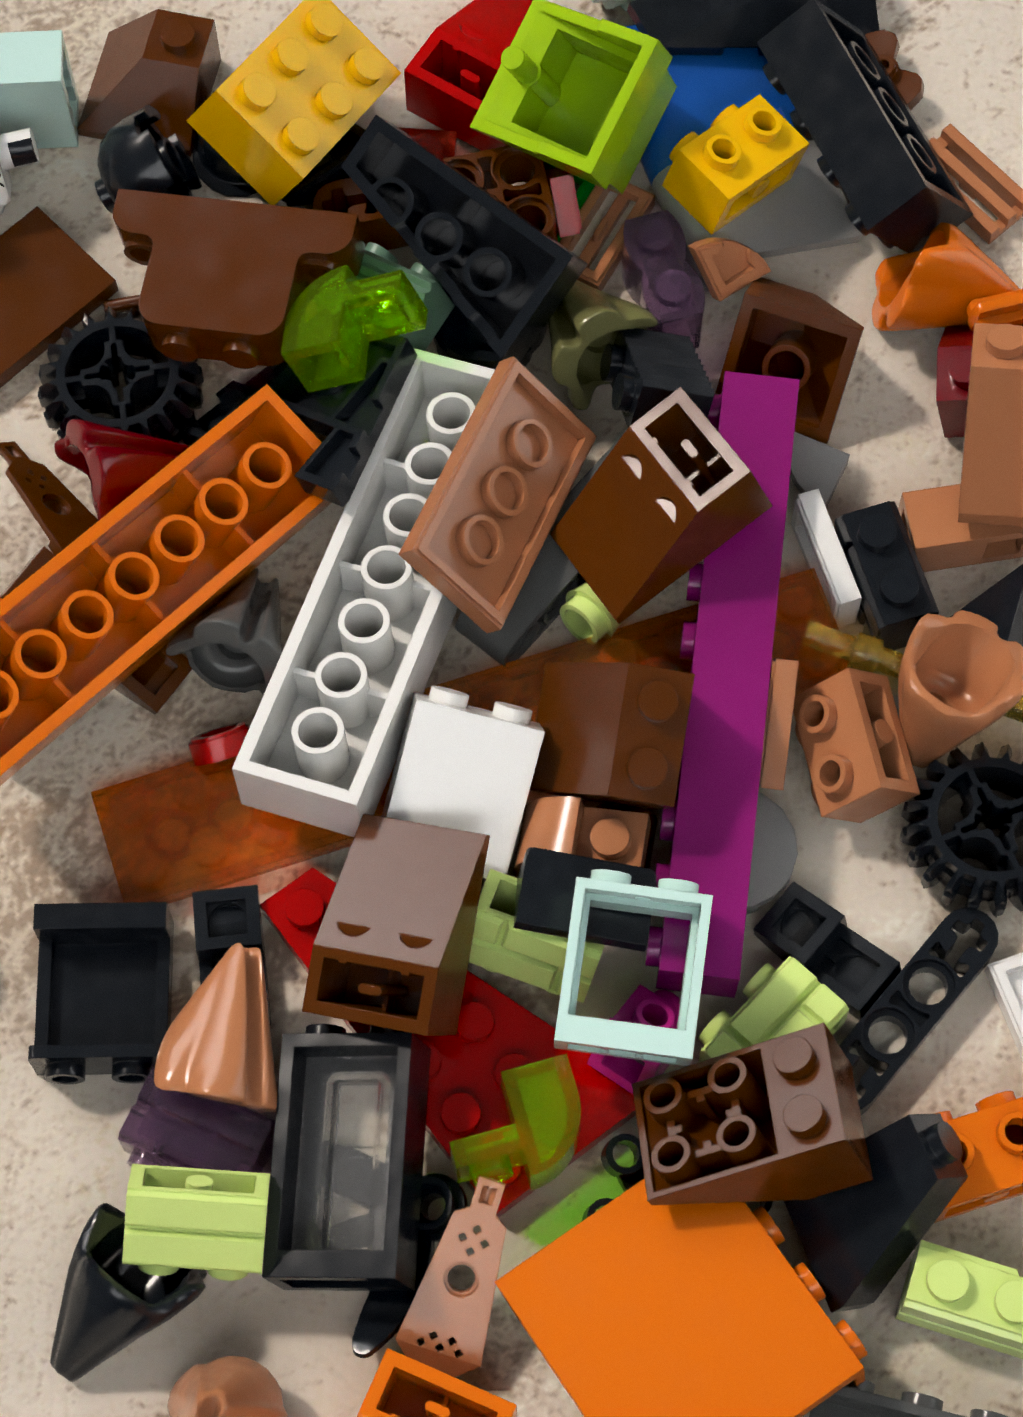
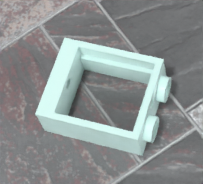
M594 869L591 870L590 878L576 877L554 1048L689 1066L694 1052L713 895L698 893L699 884L681 879H659L658 888L631 884L632 876L630 874L615 870ZM590 907L690 920L677 1029L575 1015Z

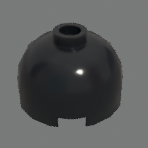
M146 105L109 129L100 143L97 161L101 178L95 181V188L103 205L111 213H113L118 188L193 196L191 190H197L202 187L194 165L176 134L168 138L162 135L154 124L161 119V114L150 105Z

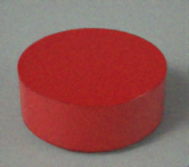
M245 722L230 724L191 738L188 746L194 765L212 764L237 756L250 728L249 724Z

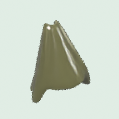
M578 280L548 321L551 341L552 376L559 385L567 387L568 398L574 408L586 410L591 403L596 387L610 384L608 381H602L600 364L606 345L614 344L618 330L634 328L647 330V328H653L658 325L657 318L645 308L593 288Z

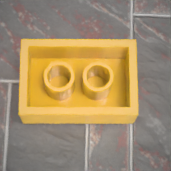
M303 0L186 121L270 205H276L309 174L395 81L401 72L331 0Z

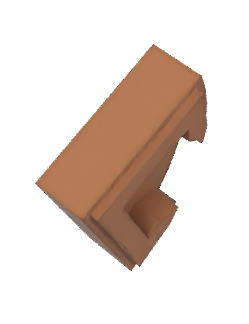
M706 238L688 245L712 298L719 302L771 272L768 264L758 253L731 239Z

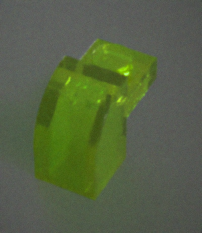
M347 264L317 278L295 300L286 318L281 355L308 393L365 380L369 342L426 329L428 309L402 269L358 280Z
M567 1053L501 1071V1089L512 1125L449 1142L451 1160L458 1183L473 1179L474 1186H476L479 1176L503 1182L514 1175L512 1168L524 1165L530 1190L532 1191L548 1184L562 1173L576 1151L581 1119L579 1093Z

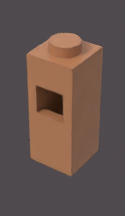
M961 484L902 492L898 511L923 572L1023 557V527L958 522Z

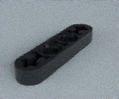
M964 907L954 910L946 916L839 1045L851 1063L852 1071L857 1066L860 1057L870 1065L862 1075L856 1089L858 1094L862 1096L858 1100L861 1115L873 1105L989 963L998 945L999 933L995 922L988 914L979 909L973 911ZM970 928L976 930L980 934L976 945L981 951L969 947L957 960L953 969L948 962L944 961L952 951L958 937L953 930L955 929L961 934L966 933ZM931 952H936L938 957L930 955ZM923 972L937 976L944 984L945 998L939 1003L932 1005L916 1001L909 990L910 979L916 974ZM956 972L962 973L964 976L959 977ZM881 1021H889L898 1025L905 1036L904 1048L893 1054L879 1052L870 1043L868 1037L870 1027ZM855 1048L860 1057L849 1053L850 1050ZM873 1067L884 1071V1073L878 1076Z

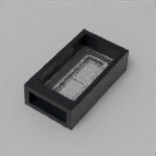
M311 1024L306 1026L305 1033L282 1034L262 1278L283 1290L415 1291L431 1049L414 1033L373 1025L370 1026L369 1033H346V1029L341 1026Z

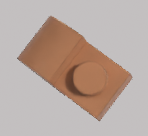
M552 796L533 800L524 809L513 871L515 878L518 877L526 850L530 847L644 868L651 828L650 816L648 813L584 807L581 797Z

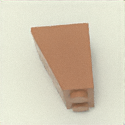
M974 323L958 522L1023 527V326Z

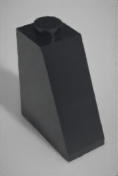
M940 1113L910 1114L866 1137L873 1180L808 1200L784 1201L817 1281L826 1295L825 1300L831 1313L860 1309L874 1303L968 1178L961 1161L963 1149L959 1137L954 1129L947 1122L943 1121Z

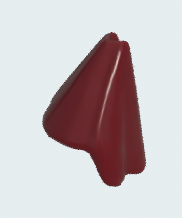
M71 419L66 426L65 438L55 441L54 444L55 454L60 460L88 475L91 482L92 501L98 521L190 447L177 442L81 419Z

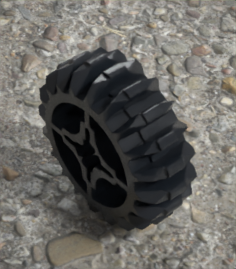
M108 306L105 320L96 323L92 317L85 313L82 320L84 329L78 332L64 326L62 333L64 345L48 344L47 356L50 363L40 365L39 378L42 386L39 387L38 398L41 407L45 408L44 417L48 427L52 428V431H57L59 439L65 438L66 426L71 419L86 420L177 443L181 441L180 431L177 427L178 422L186 423L190 426L194 425L196 420L194 410L202 408L204 400L202 389L200 388L204 382L202 367L196 363L198 358L191 362H181L159 352L151 342L146 326L142 322L140 311L134 306L125 318H117L116 312ZM129 355L146 358V360H138ZM120 372H123L127 385L123 387L124 401L122 402L119 400L116 387L120 386ZM106 413L115 419L102 418L93 414Z
M981 742L975 745L971 760L956 747L948 755V766L937 760L932 761L926 770L928 780L916 779L920 795L913 797L915 800L905 802L901 813L903 819L910 823L902 828L900 834L901 842L915 846L907 857L909 867L919 868L928 866L921 879L923 889L934 887L941 882L946 886L941 897L944 905L951 904L957 894L968 898L965 907L973 911L978 910L981 901H988L990 911L995 918L1003 915L1007 905V898L1020 912L1023 911V865L1020 866L1015 857L1019 849L1015 838L1023 835V761L1021 764L1010 760L1013 753L1009 744L1001 747L997 758L990 757L988 749ZM991 790L1005 793L1015 800L1001 799L994 795ZM959 794L963 802L960 809L963 820L955 823L951 832L941 835L938 825V810L948 799ZM979 822H983L987 829L979 831L977 828ZM998 828L1001 832L998 837H995L991 830ZM961 859H977L989 871L975 868Z

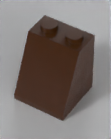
M545 662L535 721L540 723L545 734L529 791L559 796L581 797L583 800L607 804H627L649 811L674 807L695 674L626 662Z

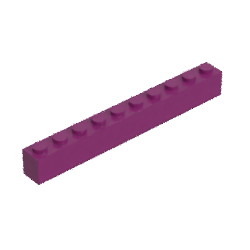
M725 371L721 394L714 393L707 419L750 469L771 502L772 507L704 558L702 564L698 563L689 570L686 600L698 602L696 622L684 621L679 659L692 660L690 673L695 674L678 778L676 802L674 807L662 809L659 840L672 842L669 864H656V887L658 888L659 879H681L699 884L698 893L713 895L701 994L735 998L741 973L800 379ZM663 917L662 927L650 926L645 966L658 967L655 989L681 992L690 920Z

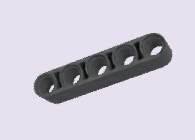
M620 438L569 492L502 629L486 633L466 614L461 612L455 626L456 630L504 668L513 665L560 615V608L566 603L567 592L586 582L550 534Z

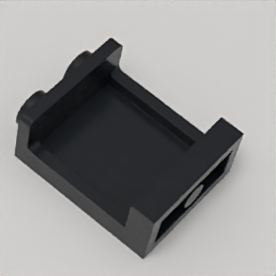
M167 902L34 904L33 930L39 940L35 1041L34 1045L28 1047V1061L37 1075H45L47 1082L63 1085L82 1083L85 1081V1075L112 1074V1080L120 1083L137 1084L151 1081L161 1042L171 1025L174 921Z

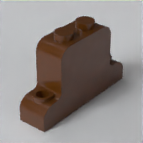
M119 188L113 208V219L125 248L124 254L130 260L147 266L138 306L151 342L159 352L181 362H191L197 358L224 361L233 367L241 369H251L257 365L274 366L284 362L294 349L307 291L315 285L340 286L352 281L360 272L365 252V243L358 214Z

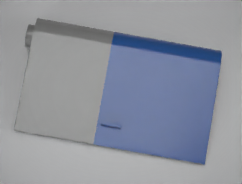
M636 25L625 26L640 32ZM726 48L722 55H671L673 58L667 70L677 88L640 161L697 290L709 291L688 245L702 239L715 237L731 239L749 247L762 258L860 241L863 235L854 226L845 211V206L848 205V202L841 187L836 188L833 186L817 163V159L822 156V153L814 140L808 141L810 144L789 181L711 235L662 186L673 163L669 159L672 149L690 132H696L700 135L708 130L715 118L728 106L735 104L740 108L759 94L799 132L790 117V112L795 107L788 95L780 94L767 79L763 66L768 61L765 56H759L757 48Z

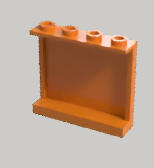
M642 1179L495 1281L502 1296L584 1417H802L853 1381L857 1387L865 1381L864 1366L860 1362L862 1358L868 1355L864 1345L844 1319L833 1325L818 1304V1302L826 1298L822 1287L803 1262L794 1268L789 1264L777 1247L785 1241V1238L772 1217L762 1206L752 1212L745 1202L651 1205L647 1201L645 1179Z

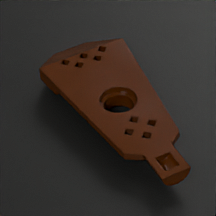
M15 441L0 443V455L9 465L5 474L49 538L50 543L48 547L56 556L98 522V519L45 465L30 460Z

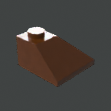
M156 9L110 31L77 128L78 134L103 140L109 129L122 119L146 105H150L161 114V119L154 124L162 135L168 138L176 134L187 154L191 157L197 131L186 120L210 97L221 62L215 20Z
M761 277L753 281L744 294L715 394H721L725 371L800 379L795 432L827 444L864 327L816 294Z

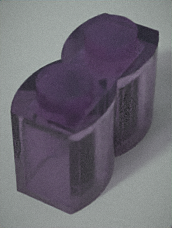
M667 210L625 220L621 267L622 279L630 297L639 306L651 312L658 320L657 326L647 328V330L689 336L690 342H693V348H698L701 342L705 294L698 274L685 261L686 240L680 224Z

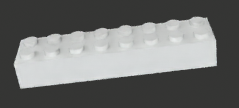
M415 348L414 350L418 356L349 501L346 503L232 767L241 804L351 837H355L363 814L374 815L397 758L413 693L423 694L458 608L398 554L495 369Z

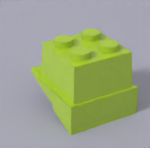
M533 0L511 45L502 52V63L470 128L605 190L608 187L623 194L677 88L667 70L673 57L663 44L652 36L603 18L602 20L596 19L547 0Z

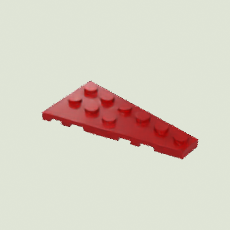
M313 867L260 904L262 914L307 973L309 972L313 943L337 884ZM467 970L457 1034L447 1036L415 1034L431 1049L426 1130L473 1193L479 1176L489 1177L506 1185L496 1214L500 1217L636 1115L634 1096L588 1065L587 1062L591 1053L554 1048L556 1030L554 1027ZM343 1020L352 1033L370 1032L371 1025ZM386 1076V1078L395 1088V1082L393 1081V1079Z

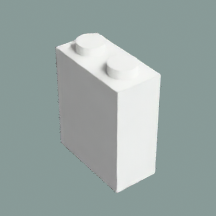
M432 685L429 695L418 692L413 693L381 817L490 835L483 878H487L490 869L507 874L545 731L540 723L531 721L533 711L495 701L493 711L467 705L470 695Z

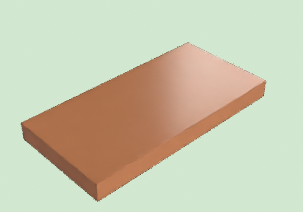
M514 356L499 361L398 555L483 631L491 633L501 630L597 436Z

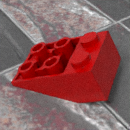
M473 0L436 27L404 69L407 110L481 151L508 146L499 140L472 130L470 125L502 63V52L511 45L533 0Z

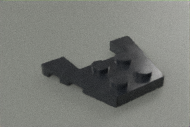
M324 310L298 330L294 349L284 362L274 366H267L245 384L234 380L216 393V396L221 401L198 420H195L193 426L178 422L177 427L180 431L181 439L185 444L191 446L268 384L311 431L327 436L294 475L306 493L344 507L358 483L418 355L405 337Z

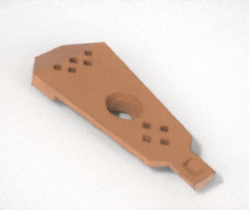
M479 1176L470 1206L453 1211L395 1338L405 1356L453 1377L481 1367L496 1288L495 1281L498 1277L506 1234V1226L496 1215L506 1185L503 1182L485 1176ZM479 1225L481 1231L475 1233L473 1228ZM465 1233L467 1238L461 1240L459 1235ZM487 1240L489 1245L483 1247L481 1242ZM472 1247L474 1253L469 1255L466 1250ZM457 1265L470 1267L475 1274V1281L472 1286L463 1290L454 1288L448 1280V1273L453 1267ZM435 1331L437 1336L432 1338L430 1333ZM423 1337L425 1342L420 1344L418 1339ZM454 1337L456 1342L451 1344L449 1339ZM442 1344L443 1348L438 1349L437 1345ZM460 1349L462 1354L457 1356L455 1351Z

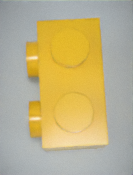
M759 94L740 108L735 104L725 108L715 118L710 128L702 134L698 135L696 132H690L683 137L669 155V159L673 163L662 186L712 235L789 181L810 143Z

